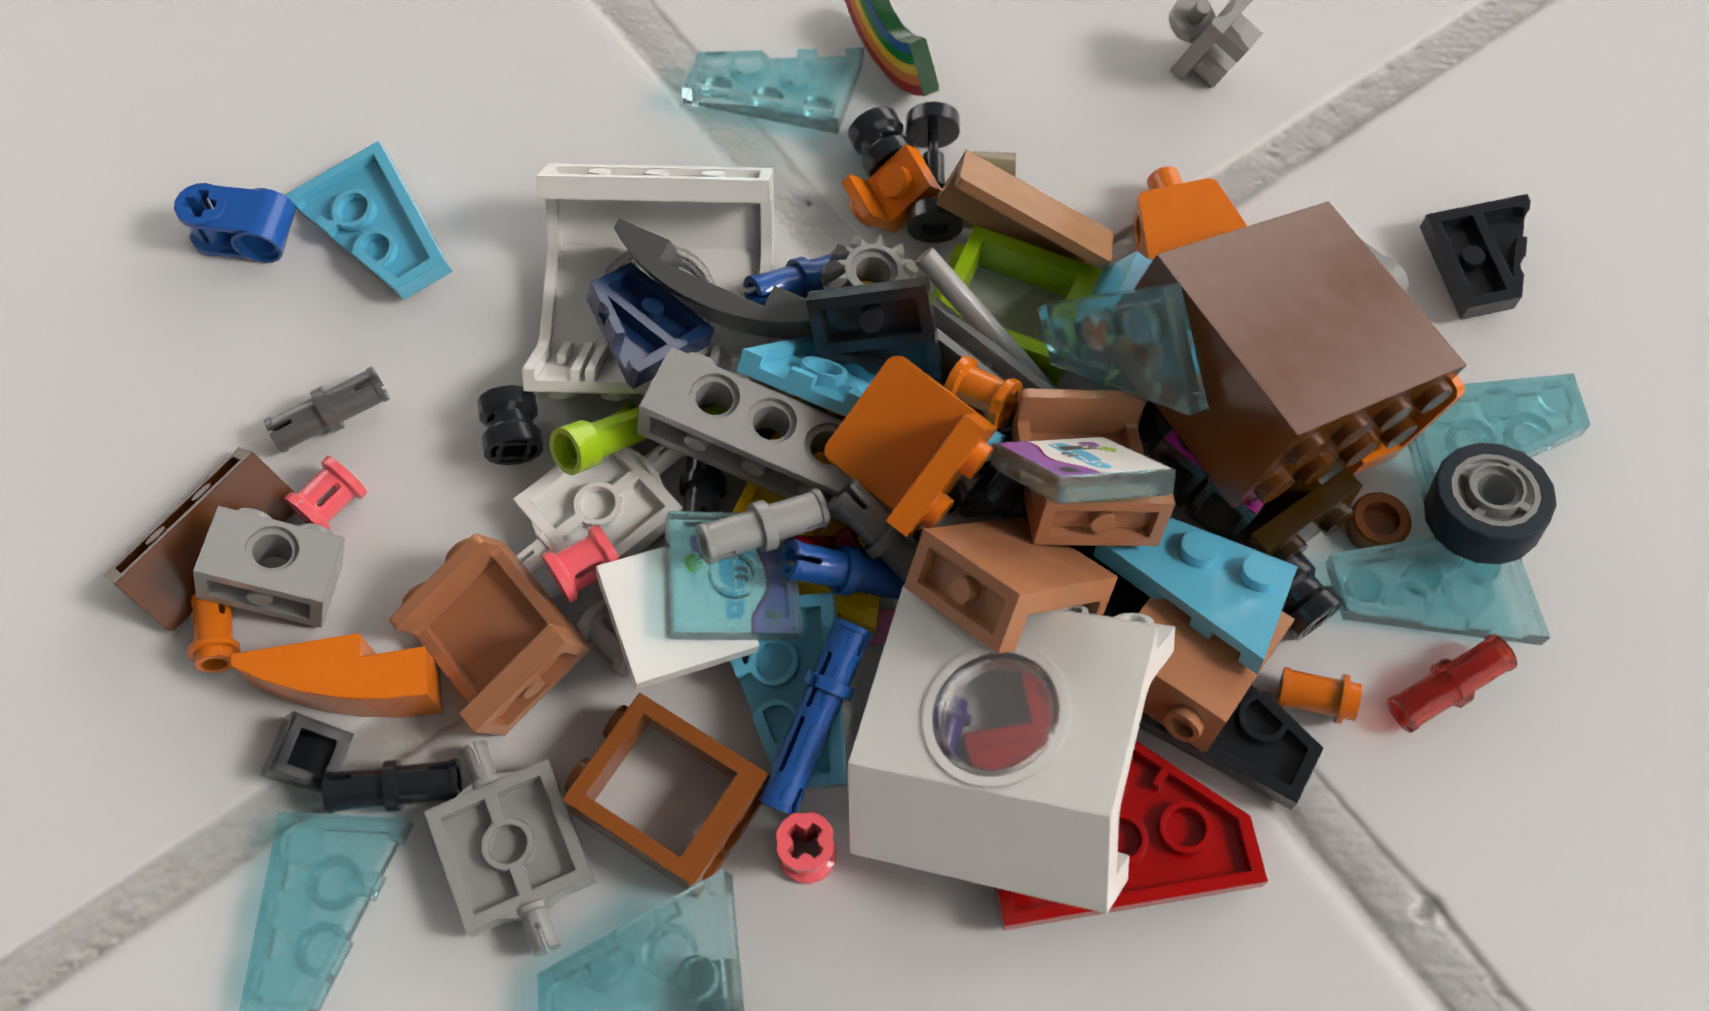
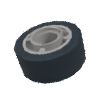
M1475 443L1460 447L1443 459L1424 499L1425 521L1436 540L1457 556L1475 563L1496 565L1519 560L1538 544L1550 524L1557 506L1554 484L1541 465L1524 452L1503 444Z

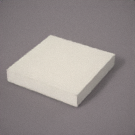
M669 545L596 566V577L635 690L757 653L760 646L757 637H673Z

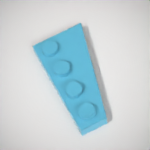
M812 336L744 348L736 370L741 374L845 417L876 376L875 374L868 373L857 364L843 365L818 357ZM995 431L987 443L994 450L987 461L998 458L1002 445L998 443H1003L1006 435Z

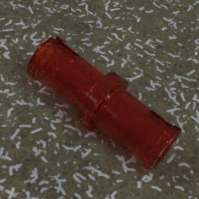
M1496 634L1489 635L1484 641L1453 660L1442 658L1430 667L1429 675L1401 693L1387 699L1388 708L1394 719L1404 730L1409 733L1415 732L1421 725L1450 707L1463 708L1475 699L1474 692L1505 672L1512 671L1517 667L1516 655L1502 637Z

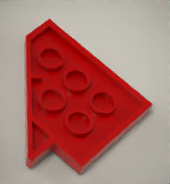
M1028 669L1018 670L1016 680L1025 723L966 732L965 743L972 774L985 777L1011 774L1028 766L1043 753L1055 734L1059 720V699L1056 688ZM1135 741L1121 801L1118 824L1117 852L1129 855L1128 880L1108 913L1263 887L1268 882L1251 816L1138 741ZM994 887L1003 931L1105 914Z

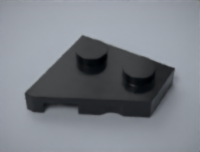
M1528 194L1426 214L1420 225L1421 232L1460 320L1514 309L1522 298L1524 273L1521 270V262L1526 256L1527 237L1523 236L1526 214L1530 210L1531 203Z
M928 276L809 291L806 305L818 357L843 365L857 364L868 373L877 375L890 357L903 356L944 387L946 379Z

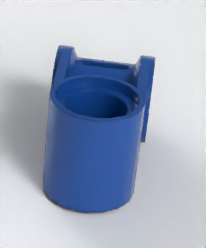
M196 183L182 190L174 201V211L179 221L185 226L190 227L189 237L198 252L210 257L245 258L262 263H273L280 260L296 212L294 203L288 197L275 190L266 188L246 189L216 186L209 183Z

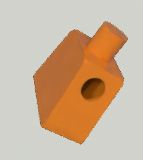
M1166 166L1152 172L1147 179L1149 190L1143 191L1137 196L1133 222L1136 251L1151 260L1157 254L1247 227V224L1217 180L1204 178L1183 183L1175 167Z

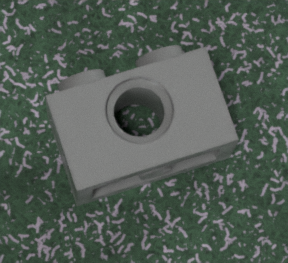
M218 506L193 570L196 598L322 628L343 566L345 537L334 535L329 529L317 524L305 523L298 526L274 520L268 514L253 508L234 510ZM270 556L280 557L287 561L286 564L277 568H266L258 564L260 560Z

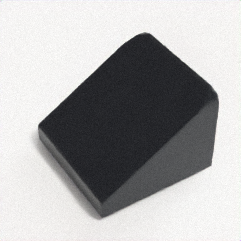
M293 711L283 719L260 775L271 780L322 793L324 773L326 771L339 772L354 734Z

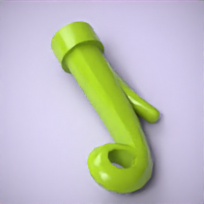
M629 400L613 414L591 423L585 420H578L554 429L550 435L549 443L552 457L557 466L564 473L575 475L598 466L604 457L646 439V437L637 434L639 407L636 408L635 402ZM713 404L699 407L703 412L710 415L725 413L724 409Z

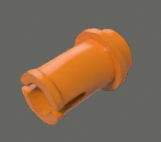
M195 593L191 597L194 642L190 643L187 648L188 658L194 662V667L201 672L218 673L232 668L231 654L241 652L240 643L233 639L232 606L198 599Z
M1284 667L1278 688L1277 703L1282 708L1285 706L1333 716V723L1341 725L1343 719L1356 720L1361 703L1362 684L1351 682L1350 675L1342 674L1340 679Z

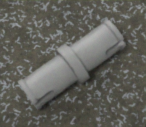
M817 488L771 504H767L764 500L749 503L745 512L706 524L700 523L696 525L695 534L700 553L704 561L711 565L718 560L759 548L762 552L777 549L781 540L816 529L828 528V523H830L828 505L823 494Z

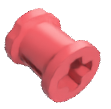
M326 456L321 461L323 469L297 494L289 492L283 499L306 523L317 524L331 530L329 522L353 498L361 500L367 494V490L343 465L331 456ZM334 486L335 489L317 506V501Z
M598 524L588 528V536L557 554L549 550L541 555L553 580L570 604L578 600L579 591L598 581L596 566L620 559L613 545Z
M815 812L793 813L782 821L776 831V850L780 867L785 875L796 883L809 885L820 882L830 874L835 865L836 848L833 841L834 833L831 825L824 817ZM816 838L819 855L813 858L810 854L804 853L796 859L793 842L799 839L807 844Z

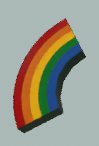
M845 0L851 20L863 45L874 62L895 85L910 94L923 97L939 91V83L926 38L914 35L902 24L893 10L890 0Z

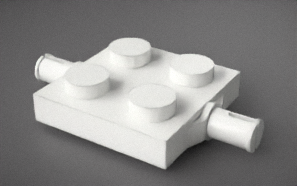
M663 444L657 446L646 456L627 447L604 457L598 466L575 475H568L558 466H555L513 498L517 509L533 526L537 536V540L518 553L516 557L533 574L545 564L541 556L549 550L557 554L588 536V528L595 524H598L604 531L620 559L639 554L668 531V523L677 524L683 519V507L663 487L660 474L679 459L685 457L686 454ZM596 581L587 588L592 591L599 585V582Z

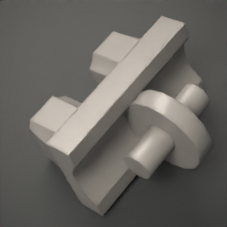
M1178 0L1169 13V24L1178 39L1192 43V45L1171 67L1170 71L1182 80L1193 69L1214 88L1235 63L1263 35V32L1242 14L1253 0H1231L1217 17L1208 0Z

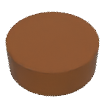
M1372 492L1361 496L1351 508L1355 513L1345 523L1346 533L1350 541L1358 549L1371 555H1387L1397 550L1408 537L1412 527L1411 515L1404 503L1393 495L1383 492Z

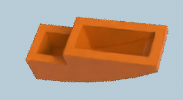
M360 633L231 654V667L252 686L283 700L320 711L359 717L390 718L443 713L440 667L425 646L376 654Z

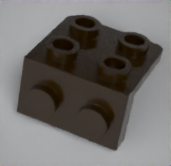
M1346 467L1323 484L1316 480L1311 484L1305 485L1299 479L1294 481L1280 496L1264 503L1256 514L1245 504L1232 508L1206 472L1199 469L1182 481L1178 490V496L1210 533L1287 562L1296 555L1303 553L1308 547L1306 542L1320 532L1325 536H1329L1353 516L1355 512L1351 509L1350 505L1363 485Z

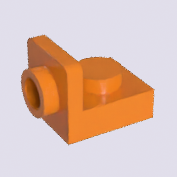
M907 144L899 149L868 180L849 174L841 182L851 199L848 203L849 209L858 221L867 227L873 225L893 233L898 232L907 223V211L913 203L921 199L936 197L942 190L919 150Z

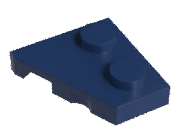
M629 262L590 283L587 302L626 383L632 389L638 388L655 377L670 346L685 353H697L709 346L715 328L633 263Z

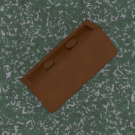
M238 447L108 570L104 576L167 631H173L193 612L191 607V597L195 594L193 570L218 506L234 510L253 508L268 514L274 520L285 522L294 511L283 498L289 492H295L254 452Z

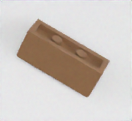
M967 149L938 194L936 205L974 226L984 227L1094 267L1097 266L1103 270L1112 261L1113 232Z

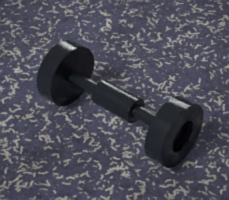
M925 102L914 106L907 113L906 136L910 138L913 144L928 148V151L923 154V159L942 189L945 185L944 154L939 151V148L950 145L959 137L960 116L958 111L949 104ZM937 195L936 197L921 199L909 207L907 211V230L913 238L919 241L941 243L954 239L962 232L963 219L936 205Z

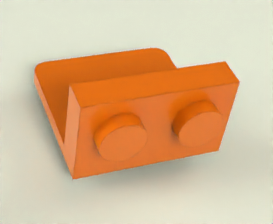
M892 356L885 362L826 443L824 452L830 462L852 479L857 477L861 482L860 484L893 510L886 519V522L907 537L922 530L923 527L934 528L940 523L954 503V500L948 496L949 492L962 475L970 480L984 465L994 450L987 442L998 428L907 358Z

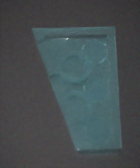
M864 47L845 48V56L818 57L817 49H797L796 58H768L767 54L762 50L698 52L682 86L683 104L838 134L864 64Z
M1181 282L1059 300L1037 307L1042 325V337L1048 350L1051 365L1190 416L1208 409Z
M279 811L239 1011H320L354 944L351 940L370 901H376L387 879L384 877V874L399 844L404 846L414 826L412 821L408 818Z

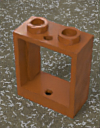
M639 692L629 707L621 705L612 714L603 731L605 740L591 759L588 757L583 758L573 768L566 780L564 789L567 793L562 801L574 817L700 899L763 805L757 799L769 777V773ZM648 725L733 779L681 857L595 801Z

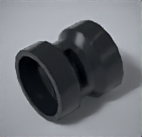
M888 106L875 107L865 111L851 123L848 129V138L858 154L864 155L863 167L869 178L905 144L914 147L910 138L902 135L903 124L893 108Z
M507 385L489 389L480 395L477 400L479 421L487 427V430L482 435L484 457L489 462L497 465H517L539 457L543 452L541 430L534 424V419L538 416L536 394L524 391L523 386Z
M1303 553L1287 561L1298 567L1282 609L1283 612L1295 619L1288 631L1297 641L1316 630L1345 603V600L1332 586H1324L1315 577L1316 568Z

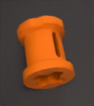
M967 355L955 364L944 385L947 390L998 429H1002L1010 420L1023 389L1021 381L1015 378L1005 381L979 368L978 361Z

